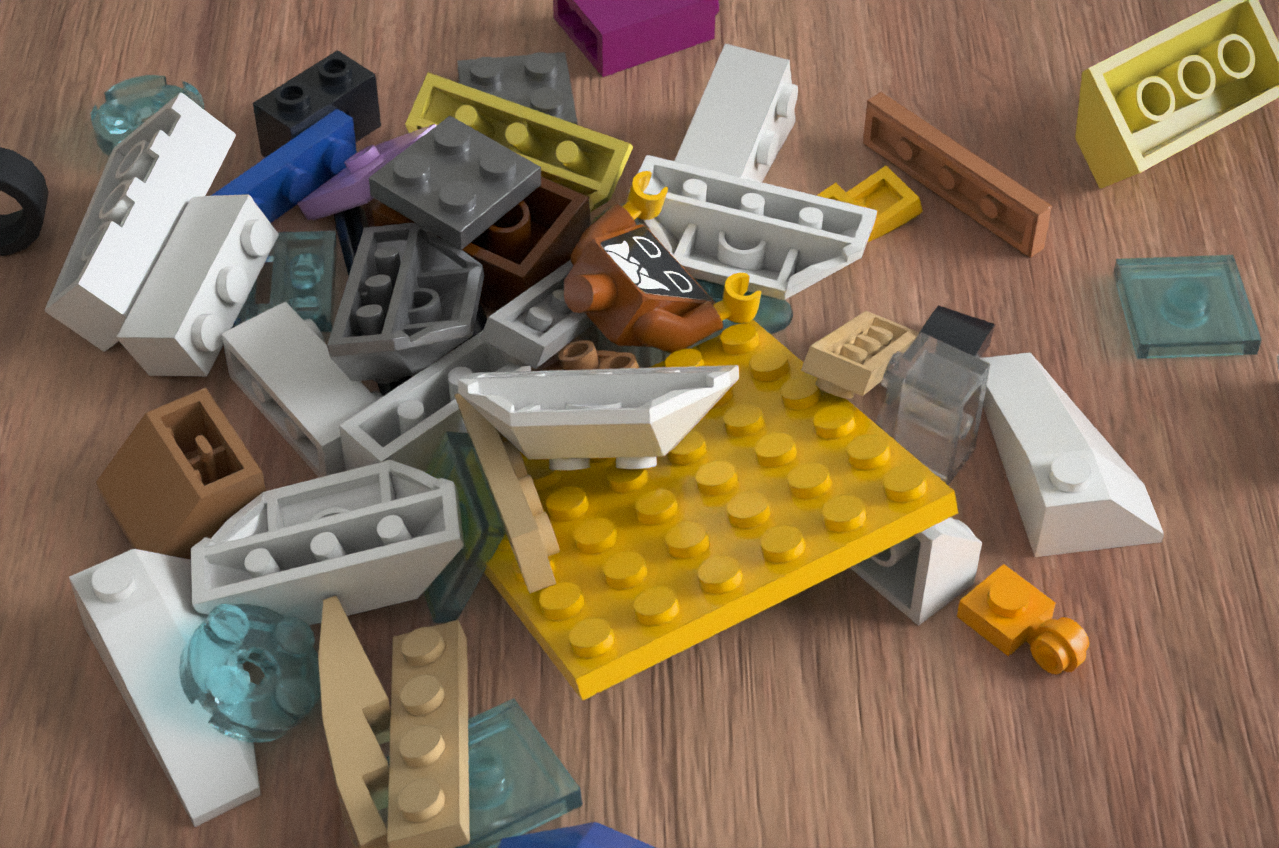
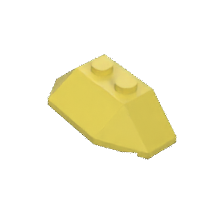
M429 72L405 123L410 133L432 124L437 126L447 117L452 116L540 166L541 177L588 196L590 212L611 200L633 148L628 142Z

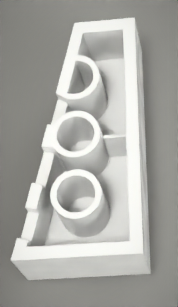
M180 92L115 146L44 311L103 352L119 341L116 336L192 196L206 195L236 134Z

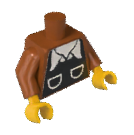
M642 171L633 178L627 202L623 206L614 204L582 233L571 254L573 267L564 279V299L568 308L576 313H585L606 338L618 346L653 347L666 353L686 349L722 329V321L725 319L734 323L750 322L757 314L761 291L758 290L751 295L743 296L747 292L750 276L747 273L740 272L729 276L725 281L722 300L715 303L644 224L636 225L634 221L636 218L651 220L659 215L668 191V187H665L657 195L643 193L649 185L652 173L650 171Z

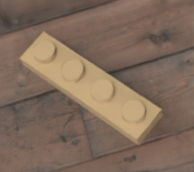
M865 311L811 345L801 371L817 377L816 385L832 395L849 399L853 398L854 393L864 396L914 355L919 332Z
M459 393L454 394L472 449L529 594L555 585L556 581L548 556L559 553L560 549L546 512H543L533 480L527 474L520 451Z
M459 620L432 627L418 628L412 632L393 637L387 843L390 848H455L470 844L467 638Z

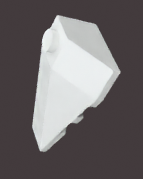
M950 517L850 568L919 626L974 584L982 542L975 537L965 523Z
M132 549L70 576L69 579L83 625L194 827L260 796L261 791L240 643L230 638L228 618L198 613L192 606L191 560Z

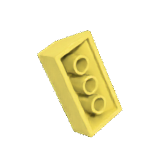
M1221 0L1082 71L1075 139L1100 189L1143 172L1279 98V42L1259 1Z

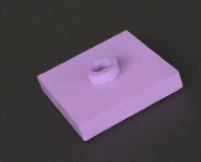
M432 124L376 146L370 145L351 156L344 162L346 165L345 169L297 203L307 220L312 219L314 221L371 201L374 197L370 196L369 177L436 125Z

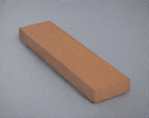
M879 92L867 100L863 144L1026 256L1031 258L1044 249L1052 205L883 92Z

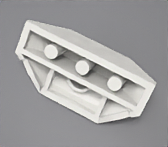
M646 155L638 173L642 171H650L652 173L649 185L643 193L657 195L663 188L668 187L659 215L651 220L639 219L641 225L644 224L693 278L725 285V281L732 274L747 273L750 276L747 291L754 293L760 290L761 295L786 300L862 258L877 215V210L650 155Z
M739 365L481 372L458 379V393L528 459H549V468L551 470L585 469L590 467V458L616 457V468L642 469L657 466L656 457L665 456L681 442L739 379Z
M387 460L262 492L230 517L211 539L205 537L191 548L192 606L198 613L237 621H251L257 625L289 631L321 623L323 600L333 596H337L347 616L418 599L464 547L458 489L455 483L444 478L437 479L422 470L393 460Z

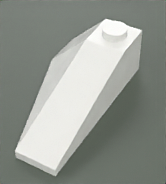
M1031 353L980 358L973 367L972 376L1034 556L1041 557L1162 542L1164 533L1144 483Z

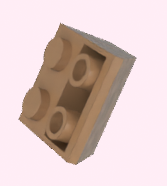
M207 388L145 413L96 481L99 493L133 549L191 560V548L205 537L211 539L230 517L262 492L266 491L262 470Z

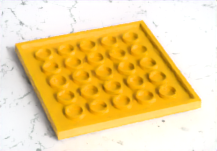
M754 320L732 325L723 330L720 335L690 349L675 351L664 361L649 367L739 365V379L674 449L665 456L656 457L657 466L642 469L616 468V457L590 458V467L585 469L551 470L549 468V459H528L521 453L527 474L533 480L543 512H546L560 549L559 553L548 556L556 581L555 585L529 594L473 449L445 457L437 464L436 469L429 473V475L437 479L444 478L455 483L458 489L464 547L582 701L958 514L955 491L850 401L820 389L816 385L817 377L801 371L804 362Z

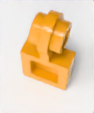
M1005 564L1001 565L959 601L957 617L1008 657L1025 642L1029 643L1031 654L1041 668L1051 674H1060L1063 670L1065 672L1074 671L1085 661L1086 650L1089 647L1088 636L1077 622L1067 617H1061L1058 620L1052 619L1056 602Z

